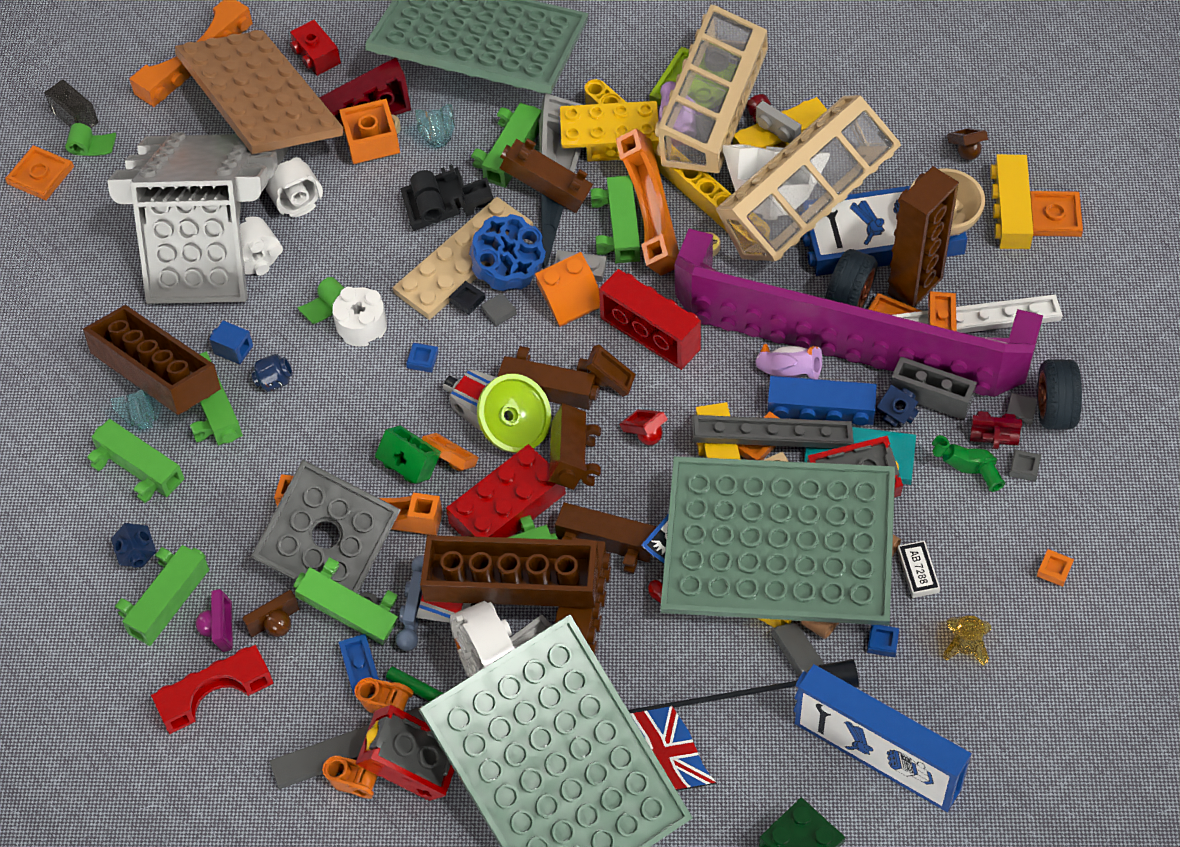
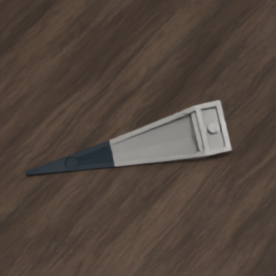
M545 93L542 99L539 119V152L574 172L582 147L562 148L560 107L583 104ZM540 193L542 244L546 251L542 268L545 269L549 262L564 206Z

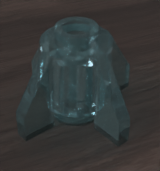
M447 104L440 108V110L428 112L419 109L415 110L418 132L427 143L435 148L446 146L447 142L451 140L455 127L452 104Z
M143 390L126 395L127 402H125L124 396L110 399L112 409L130 427L137 426L138 431L153 427L152 422L158 420L163 405L153 397L148 396Z

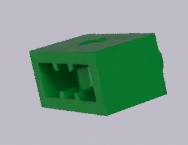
M399 425L385 429L375 458L382 461L386 468L395 470L403 475L406 481L417 484L431 478L441 451Z

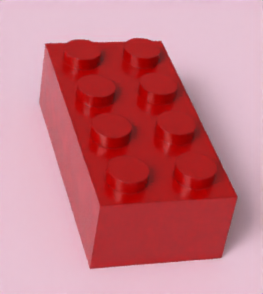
M617 269L599 288L601 319L680 370L701 350V320L697 315L682 309L672 299H666L658 294L653 287L642 284L632 274H626L622 270Z
M528 444L447 506L448 521L461 536L508 538L521 530L520 518L530 515L532 520H534L566 494L565 487L549 481L550 464Z

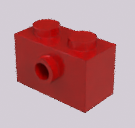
M314 19L290 31L292 51L295 55L299 54L307 69L311 68L317 76L341 64L338 47Z

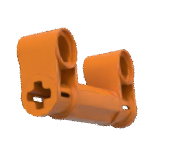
M373 678L360 680L354 690L357 699L366 711L374 713L376 710L388 705H393L404 711L408 699L412 698L414 691L406 685ZM332 756L325 761L322 769L323 775L336 790L366 799L373 798L374 792L372 790L378 775L356 765L357 760ZM344 770L341 775L335 777L338 772Z

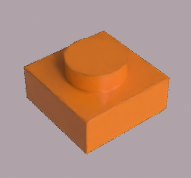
M1047 549L1037 577L1063 587L1074 559Z

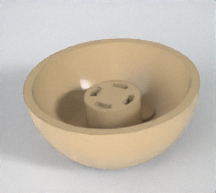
M942 168L939 170L959 182L950 236H955L967 231L979 220L985 206V195L980 184L970 175L959 170Z

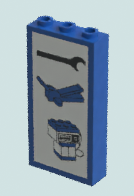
M911 186L847 195L848 197L832 208V212L829 215L821 218L816 223L814 229L806 232L802 236L804 247L809 248L807 253L808 263L810 267H814L816 276L833 274L840 257L849 249L873 256L878 263L877 267L890 265L893 257L892 247L895 242L894 231L897 227L896 215L900 204L898 199L905 189L909 190ZM818 199L803 202L801 204V212H797L799 216L803 214ZM966 232L950 236L947 257L965 254L967 245Z
M813 664L808 673L806 671L802 672L796 683L798 691L795 695V700H797V703L793 710L796 713L795 725L948 813L963 788L972 753Z

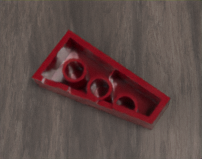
M396 57L319 97L342 126L340 109L387 99L392 115L411 111L405 74Z

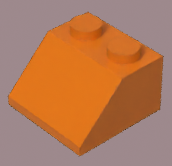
M387 99L339 110L353 164L400 153L397 132Z
M582 252L535 273L537 286L559 327L600 308L599 287Z

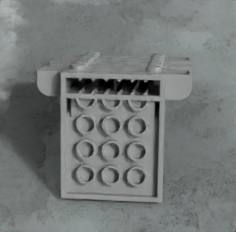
M176 132L170 134V136H145L137 145L138 155H129L125 159L126 169L116 170L107 181L110 197L116 203L133 204L146 304L246 302L248 295L239 224L241 202H251L259 198L268 180L273 176L290 147L251 154L237 134L185 135L183 132Z

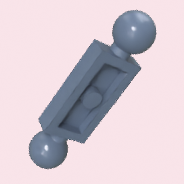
M419 555L412 561V578L405 585L407 601L406 606H401L399 620L403 622L404 629L396 635V644L403 651L413 650L418 644L417 630L420 618L416 616L423 595L420 581L424 555Z

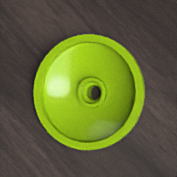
M505 374L490 381L482 390L477 404V418L483 434L491 444L502 451L517 453L528 444L535 448L545 439L551 424V408L546 394L532 379L519 374ZM504 413L508 414V421L504 418Z

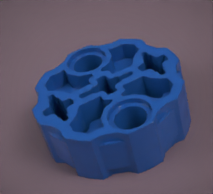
M510 214L507 217L493 216L484 221L483 226L475 232L470 246L469 255L473 264V273L478 279L484 280L492 289L504 292L507 289L514 288L521 290L531 284L535 273L540 271L546 251L543 248L541 232L536 226L529 225L523 217ZM523 240H530L533 244H527ZM486 261L490 263L491 266H484L481 262Z

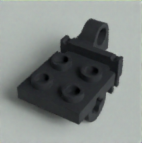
M452 164L449 165L450 171L446 172L443 167L441 168L442 173L434 175L433 172L428 170L418 171L413 174L410 179L411 185L400 188L413 231L459 215L460 208H463L466 216L475 214V207L482 208L487 206L494 199L487 177L464 185L458 167L454 168Z

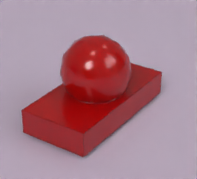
M637 409L619 425L623 432L637 434L639 441L647 446H651L661 440L663 434L661 425L668 419L664 412Z

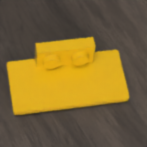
M657 101L560 107L562 148L586 147L587 162L620 160L616 138L636 128L650 138L652 143H659V137L655 135V128L658 122Z

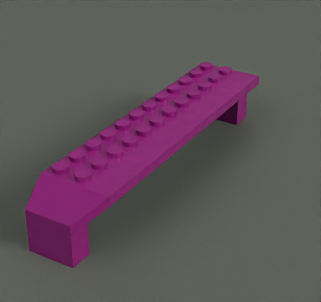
M688 229L675 261V295L687 312H693L697 315L703 325L708 324L720 327L726 331L744 333L750 337H760L778 344L783 343L806 349L817 346L825 356H834L846 359L852 363H862L873 366L876 369H885L893 372L900 357H904L977 382L975 393L983 396L995 397L1026 383L1043 315L1017 309L1009 338L977 337L720 273L712 268L713 234Z

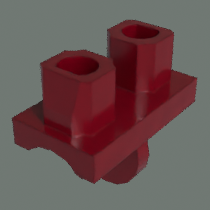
M978 411L976 415H973L970 441L992 443V449L997 450L999 444L1019 446L1022 419H1017L1015 414L1005 413L1000 418L991 417L988 412Z

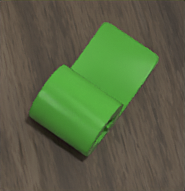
M75 123L70 127L65 148L68 152L81 156L110 154L113 151L116 132L105 135H93L89 126Z
M327 277L318 286L317 293L319 297L297 308L312 324L327 319L333 315V304L344 287L334 277Z

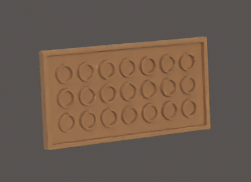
M253 30L249 33L231 34L227 37L209 38L205 41L187 42L183 45L175 46V55L251 154L343 136V126L263 30Z

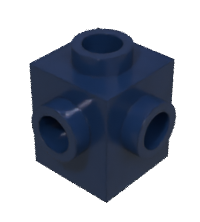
M891 385L875 411L884 416L882 420L895 428L897 425L903 427L906 422L911 424L918 414L919 410L915 408L918 401L915 400L916 395L905 388L899 390ZM895 405L902 406L903 410H897Z
M124 523L111 538L118 563L122 566L142 568L157 552L147 525Z

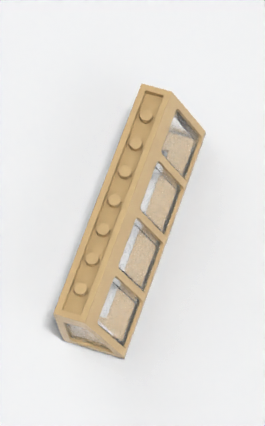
M710 5L707 14H704L702 17L701 28L696 31L695 42L690 45L688 59L683 61L682 73L677 75L676 87L670 91L669 103L663 108L661 122L656 124L655 135L659 137L657 154L661 156L662 166L712 173L720 172L725 160L723 145H730L768 50L766 29L716 5Z
M861 95L843 96L716 208L741 259L771 262L781 259L786 250L796 245L806 232L814 229L816 223L821 218L829 215L833 207L844 201L854 188L862 185L863 180L869 174L876 172L879 168L878 166L891 158L894 152L901 146L899 140Z

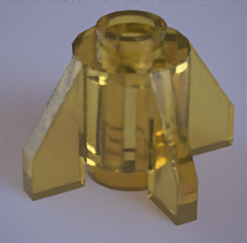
M971 615L949 618L946 625L954 633L953 641L944 651L943 657L947 661L955 656L959 650L964 654L974 653L976 659L983 666L987 664L989 657L983 638L991 630V624Z

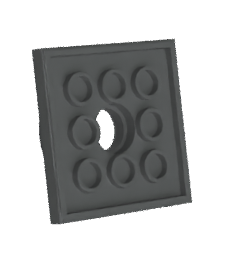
M302 460L251 558L296 581L301 572L306 574L309 567L321 573L325 563L331 557L339 562V568L332 577V580L358 594L401 509ZM322 522L334 524L339 531L338 542L330 548H321L316 545L312 538V531L316 525Z

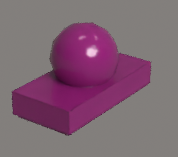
M221 589L211 591V610L201 612L196 618L195 625L201 635L212 637V641L222 652L231 651L233 648L232 601Z

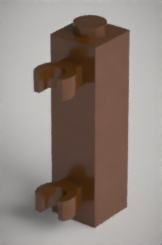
M528 138L525 143L516 139L512 146L506 145L500 156L503 162L499 169L572 212H578L593 186V183L585 179L588 175L586 172L579 169L576 174L533 149L536 143Z
M519 346L516 358L504 356L497 377L505 374L526 376L541 387L549 402L564 403L572 407L590 410L592 400L596 401L598 398L599 385H595V374L590 373V370L585 367L587 359L580 358L577 370L530 361L531 355H528L530 351L528 347Z
M564 403L561 404L551 422L549 481L572 490L575 489L580 479H582L584 484L594 486L595 477L589 474L600 476L601 467L595 463L585 464L586 445L595 446V437L589 435L594 434L600 437L601 427L596 424L586 425V411Z
M563 502L555 523L557 539L572 540V538L606 542V552L625 556L623 571L631 574L635 573L638 560L651 562L652 556L641 547V544L657 526Z

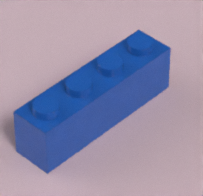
M770 376L767 413L770 411L782 419L852 421L853 424L859 426L873 425L877 384Z

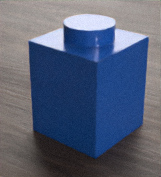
M224 320L218 328L212 331L209 339L215 355L239 365L253 347L248 330Z

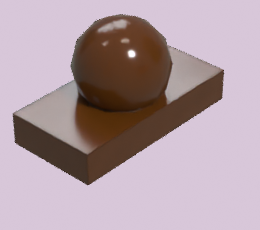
M966 128L948 133L947 139L948 143L958 144L957 151L962 159L972 161L979 157L982 151L980 142L988 140V135L985 130Z
M601 345L594 346L585 367L590 370V373L595 374V385H599V387L610 386L622 397L628 395L636 374Z
M288 590L243 616L242 619L251 638L264 630L273 637H281L290 630V615L300 609L295 595L291 590Z

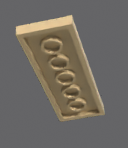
M496 197L393 286V293L430 320L449 303V296L464 281L471 284L477 279L472 271L473 264L469 251L475 232L483 226L485 220L493 216L507 217L513 214L523 217L525 222L533 226V222ZM486 261L481 262L484 266H491V264Z

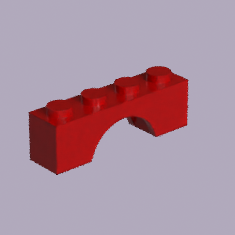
M255 644L238 650L235 655L224 660L213 662L204 670L190 673L183 680L173 685L161 687L151 697L170 735L196 722L198 705L210 692L220 688H234L249 696L274 683Z

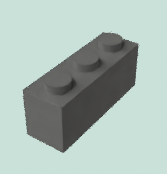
M900 357L891 377L890 386L893 385L899 390L905 388L916 395L915 400L918 401V405L965 420L974 399L977 382Z

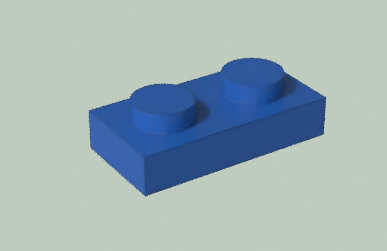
M366 634L339 641L353 695H355V686L360 680L364 678L379 680Z

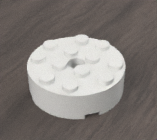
M482 601L450 616L452 635L461 647L457 652L467 677H470L518 647V645L513 646L509 636L512 635L508 622L505 619L502 621L499 619L491 602Z

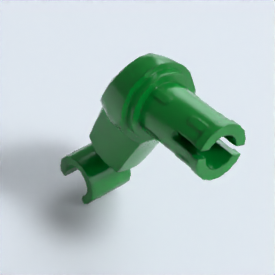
M938 435L932 442V445L935 446L932 450L934 456L941 457L943 455V462L962 473L981 474L989 491L995 492L1004 487L1005 481L995 466L997 458L989 451L984 449H967L950 444L949 440L941 435Z

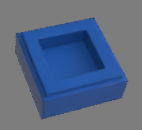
M413 343L406 363L407 369L432 373L439 353L438 347Z
M871 625L867 653L896 657L900 628Z

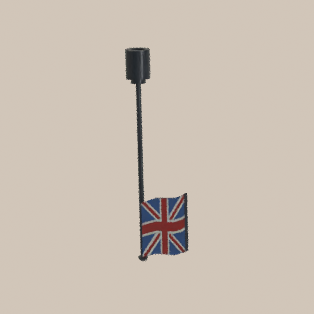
M854 659L819 665L820 668L855 688L859 687ZM797 681L629 709L628 711L676 791L717 784V782L704 767L689 730L674 708L796 687Z

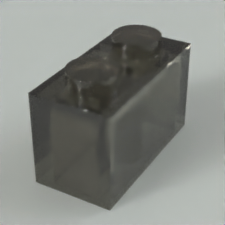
M64 79L44 92L51 111L69 127L75 123H82L92 128L99 123L93 104Z

